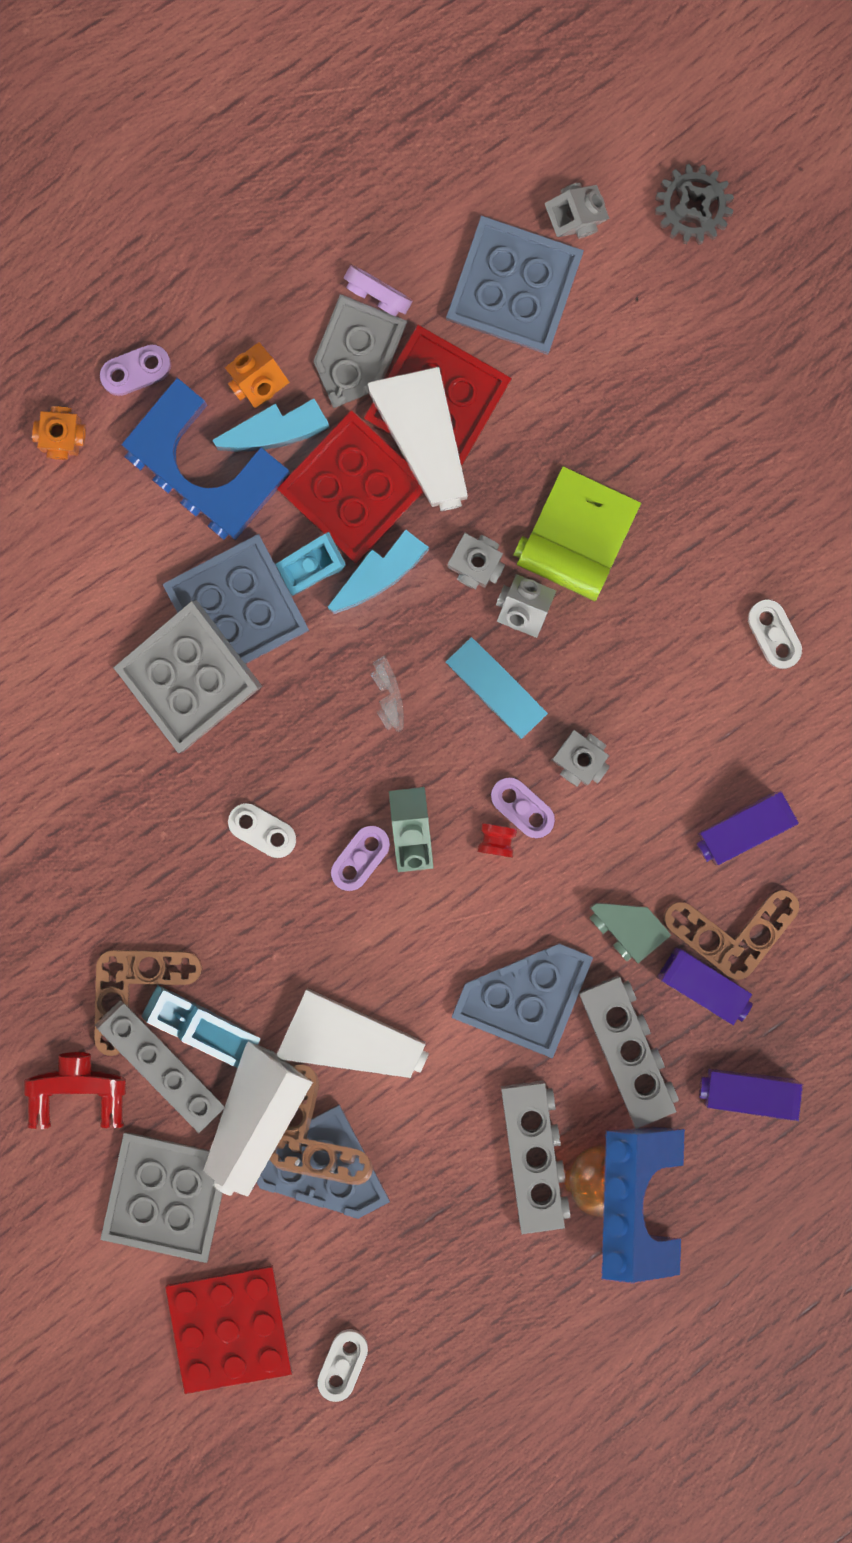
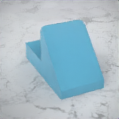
M328 532L275 565L291 596H294L322 579L341 572L346 564Z

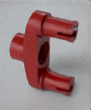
M66 1052L59 1054V1071L34 1075L24 1080V1095L28 1097L27 1125L30 1129H37L38 1114H40V1129L51 1127L50 1096L53 1094H97L101 1096L100 1127L110 1128L111 1114H113V1128L124 1126L123 1095L126 1094V1079L112 1073L92 1071L90 1053Z

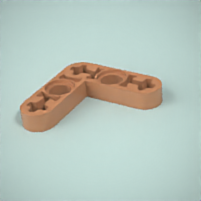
M778 890L771 893L735 939L726 934L694 907L684 902L673 903L666 909L664 923L669 931L726 976L741 980L747 978L797 916L799 902L795 895L789 891ZM787 897L790 900L787 906L791 911L788 915L780 913L774 920L781 923L780 927L776 930L773 924L762 919L761 915L765 911L771 917L777 908L773 904L776 898L783 900ZM686 909L689 912L686 918L694 925L697 924L698 919L704 922L703 925L695 930L691 940L685 936L691 932L687 927L680 924L675 928L672 925L675 919L671 914L674 910L681 912ZM758 924L765 925L770 932L769 940L763 945H756L750 939L751 929ZM707 930L716 932L719 937V944L712 951H705L699 945L700 935ZM744 940L749 948L759 953L755 958H753L751 953H748L743 960L744 965H746L745 970L742 972L737 969L732 973L729 970L732 964L728 959L731 955L736 957L741 955L745 949L738 945Z
M112 950L102 954L96 965L95 1024L107 1013L102 1004L103 998L107 993L113 992L120 995L123 1003L129 1008L130 984H192L201 976L203 969L201 960L194 953L180 951ZM111 956L116 957L117 963L123 964V970L116 973V983L123 981V989L115 986L102 988V981L110 982V971L104 970V963L110 962ZM146 957L155 958L160 965L159 973L153 978H147L140 972V962ZM164 957L172 958L170 965L182 964L183 958H189V964L195 965L196 971L189 973L187 979L183 978L180 971H170L171 979H164L167 968ZM95 1027L94 1040L97 1049L108 1056L119 1054L120 1052L115 1047L114 1049H109L108 1043L102 1042L103 1035Z
M293 1066L301 1074H305L313 1083L303 1099L307 1100V1103L303 1104L301 1102L298 1108L303 1113L302 1122L298 1126L287 1127L269 1160L277 1168L284 1171L352 1185L365 1183L373 1172V1165L364 1152L358 1149L307 1139L318 1094L319 1079L309 1066ZM285 1144H289V1148L293 1152L302 1154V1147L306 1146L302 1158L303 1166H298L301 1161L297 1157L287 1156L285 1162H281V1157L276 1154L277 1149H284ZM319 1150L328 1152L330 1156L329 1164L321 1170L312 1168L310 1164L311 1156ZM337 1154H342L340 1160L349 1164L354 1163L355 1158H359V1162L364 1166V1170L357 1171L355 1176H351L349 1169L338 1166V1173H333L337 1167Z

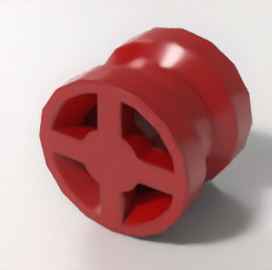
M482 823L481 831L484 837L483 842L478 845L477 852L513 858L514 850L511 847L512 839L516 837L517 829Z

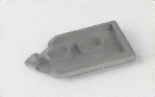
M340 294L313 361L333 408L369 394V382L385 379L407 324L406 320Z

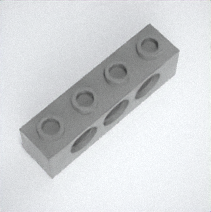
M615 976L580 991L579 996L634 1127L637 1129L675 1113L676 1109L673 1103L679 1101L672 1082L664 1083L659 1070L665 1068V1065L657 1047L650 1050L645 1036L651 1034L643 1014L636 1016L631 1002L637 999L629 980L622 983L621 978ZM613 1007H621L626 1012L625 1022L618 1027L610 1026L606 1020L607 1012ZM629 1040L638 1042L640 1046V1053L633 1060L622 1058L620 1053L623 1043ZM642 1074H649L654 1079L652 1090L644 1094L637 1092L634 1086L636 1078Z
M121 1000L95 1024V1027L198 1133L225 1108Z
M544 1080L501 1086L521 1234L564 1229V1219L570 1218L568 1197H561L559 1183L565 1182L563 1160H555L554 1147L561 1145L558 1124L551 1125L549 1116L550 1110H556L553 1088L546 1089ZM528 1111H536L542 1117L540 1126L534 1130L525 1129L521 1125V1118ZM540 1147L546 1151L547 1156L544 1163L533 1166L526 1161V1154L531 1148ZM539 1183L547 1184L552 1190L551 1196L543 1202L536 1201L531 1197L532 1188Z

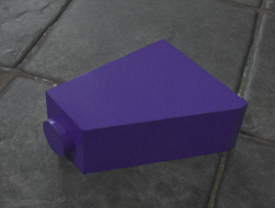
M782 791L773 792L699 832L698 835L701 841L696 844L706 862L712 860L715 865H720L798 825L799 822Z
M677 947L674 948L656 977L732 1025L735 1024L737 1019L742 1022L753 1006V1003L749 1001L752 996L751 993Z
M708 1069V1076L701 1077L699 1098L705 1099L704 1105L707 1108L799 1121L803 1084L793 1078Z

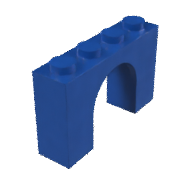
M176 378L121 444L128 451L124 457L140 471L146 466L156 474L152 481L169 494L174 489L183 497L180 504L195 517L201 512L209 518L211 522L208 527L223 540L228 535L236 540L275 494L277 488L288 478L290 472L263 448H260L242 471L226 485L216 488H203L186 480L178 469L176 460L177 447L181 437L208 405L204 399L180 379Z
M653 1126L606 1131L602 1279L637 1283L680 1275L681 1238L649 1235L644 1223L643 1202L648 1183L658 1170L684 1166L685 1129Z

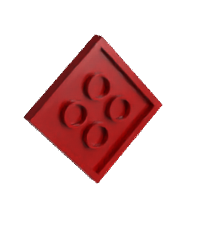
M417 325L387 378L439 367L462 467L512 378ZM373 402L364 420L392 436Z
M352 410L277 488V491L323 534L329 532L336 546L355 564L368 553L424 493L408 463Z
M273 1265L165 1286L184 1394L292 1375Z

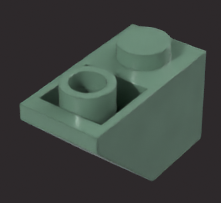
M425 787L389 791L398 872L434 869Z
M595 902L589 907L594 912L590 920L602 934L608 930L617 939L613 947L626 962L633 958L636 963H640L671 936L648 907Z

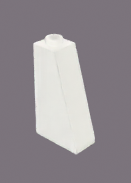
M439 367L369 382V394L431 506H440L441 511L461 507V500H466L468 494Z
M307 988L276 1057L282 1060L411 1078L414 1070L419 1073L421 1072L429 1053L423 1050L426 1042Z
M249 1041L244 1048L203 1170L215 1180L213 1186L229 1196H232L233 1192L249 1196L313 1083L285 1060L276 1057L277 1054Z

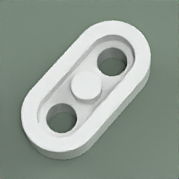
M762 600L756 603L749 611L748 623L766 660L770 665L778 669H787L794 666L801 657L802 646L783 608L772 600ZM763 612H767L772 616V623L768 626L760 622L759 617ZM779 644L787 646L789 650L787 657L781 658L776 654V648Z
M241 804L235 807L229 815L228 825L233 835L265 854L281 858L289 855L295 848L296 834L293 828L257 806ZM243 815H250L253 819V825L248 829H244L240 825V818ZM277 832L281 833L285 838L284 844L280 847H276L271 843L272 835Z
M353 1329L343 1330L335 1336L318 1377L319 1392L329 1401H342L349 1397L353 1391L368 1353L367 1340L359 1331ZM348 1341L354 1342L357 1350L354 1353H346L343 1345ZM339 1375L343 1379V1384L339 1387L332 1386L329 1382L330 1377Z

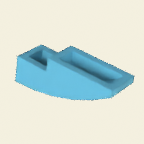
M312 399L282 416L278 407L274 404L213 439V442L218 451L245 452L258 451L260 448L268 450L308 439L330 427L316 400Z
M405 530L384 558L371 550L330 603L328 609L335 614L376 597L397 583L413 569L429 551V547Z
M472 637L446 661L449 667L520 739L548 714Z
M157 985L141 1015L147 1023L236 1068L239 1066L248 1041L258 1045L261 1040L245 1029L160 985Z

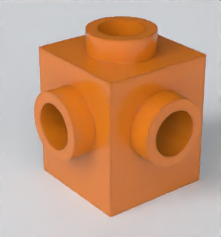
M260 342L246 352L239 354L234 361L224 367L233 379L227 383L240 401L246 397L254 408L271 399L275 393L290 383L273 357Z
M51 406L50 412L40 411V421L34 420L32 440L33 442H38L37 448L42 453H46V458L68 460V455L78 456L79 446H84L86 425L81 424V419L77 414H72V408ZM54 425L63 426L64 431L60 437H53L51 435Z

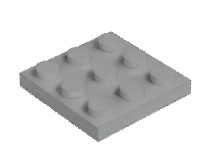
M197 600L191 601L114 667L178 753L187 750L262 687Z
M124 1132L100 1240L207 1263L223 1195L221 1191L213 1186L215 1180L203 1171L210 1150Z

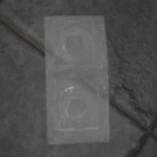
M384 655L372 662L376 670L370 673L381 692L386 689L390 692V695L379 701L382 709L377 711V714L387 731L394 727L396 732L400 733L404 730L401 694L391 666Z

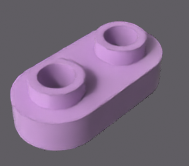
M350 265L343 277L349 282L346 287L347 289L363 298L370 294L380 300L377 305L379 308L395 317L398 312L406 314L413 302L403 293L354 265Z
M147 345L107 361L101 369L100 380L103 387L109 393L116 396L126 395L165 379L170 372L171 361L163 348L157 345ZM149 357H156L158 359L156 368L148 369L145 366V362ZM115 370L124 371L125 376L122 381L115 382L112 380V373Z
M504 778L494 785L491 792L493 805L525 835L531 838H541L551 832L555 822L552 810L521 781L515 778ZM512 789L515 791L516 799L514 802L506 803L503 800L502 793L504 790ZM533 813H539L542 816L543 823L541 826L533 827L529 823V817Z
M367 826L358 831L332 866L331 876L337 887L345 891H353L360 888L389 851L390 841L386 832L376 826ZM375 837L378 840L379 846L375 851L366 849L365 841L367 838ZM349 865L355 867L357 871L356 877L351 880L343 876V869Z

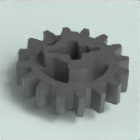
M688 164L683 175L676 169L673 170L671 174L673 182L664 179L661 183L666 193L658 192L655 198L658 202L663 203V205L655 209V215L665 216L660 223L661 229L671 226L670 238L673 239L678 234H682L683 244L686 245L691 237H695L698 245H701L705 234L714 240L717 237L715 228L725 230L728 225L722 217H731L733 214V209L726 207V204L731 203L734 196L732 194H724L729 185L728 181L718 183L716 181L719 174L717 170L710 176L706 175L705 165H701L698 172H693L691 165ZM691 182H699L705 184L707 187L701 188L693 186ZM676 190L680 202L671 210L670 200L673 192ZM689 198L694 202L698 200L702 202L699 212L696 208H687ZM717 199L718 212L716 217L712 219L709 206ZM683 221L695 223L697 228L688 227L681 223Z

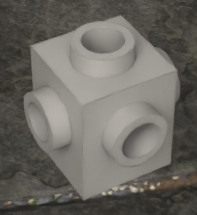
M581 183L569 185L560 190L561 195L544 203L557 237L577 234L578 239L590 236L598 232L597 225L610 219L605 208L604 199L597 185L582 187Z
M464 533L447 564V568L459 574L457 577L459 582L476 590L478 585L485 588L489 581L496 584L505 564L500 562L503 553L497 550L500 546L498 543L483 535H480L477 540ZM480 557L484 560L485 564L482 567H475L471 562L472 559Z
M516 574L511 588L504 585L497 600L496 606L502 608L497 622L537 638L556 590Z
M575 730L571 732L552 759L554 763L563 768L560 775L576 787H578L580 782L587 786L592 780L598 784L610 767L605 763L610 756L604 752L607 745L590 733L585 738ZM581 753L586 754L589 758V764L586 767L580 766L577 762V757Z

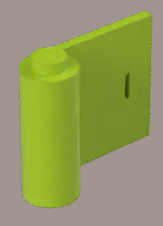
M563 466L529 539L522 536L513 556L519 558L517 566L595 602L641 502Z

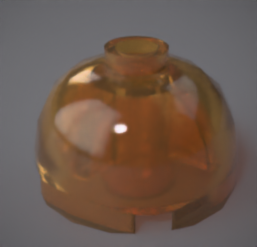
M606 1145L591 1146L583 1150L574 1160L572 1169H568L565 1175L566 1190L571 1191L572 1199L578 1208L588 1215L604 1218Z

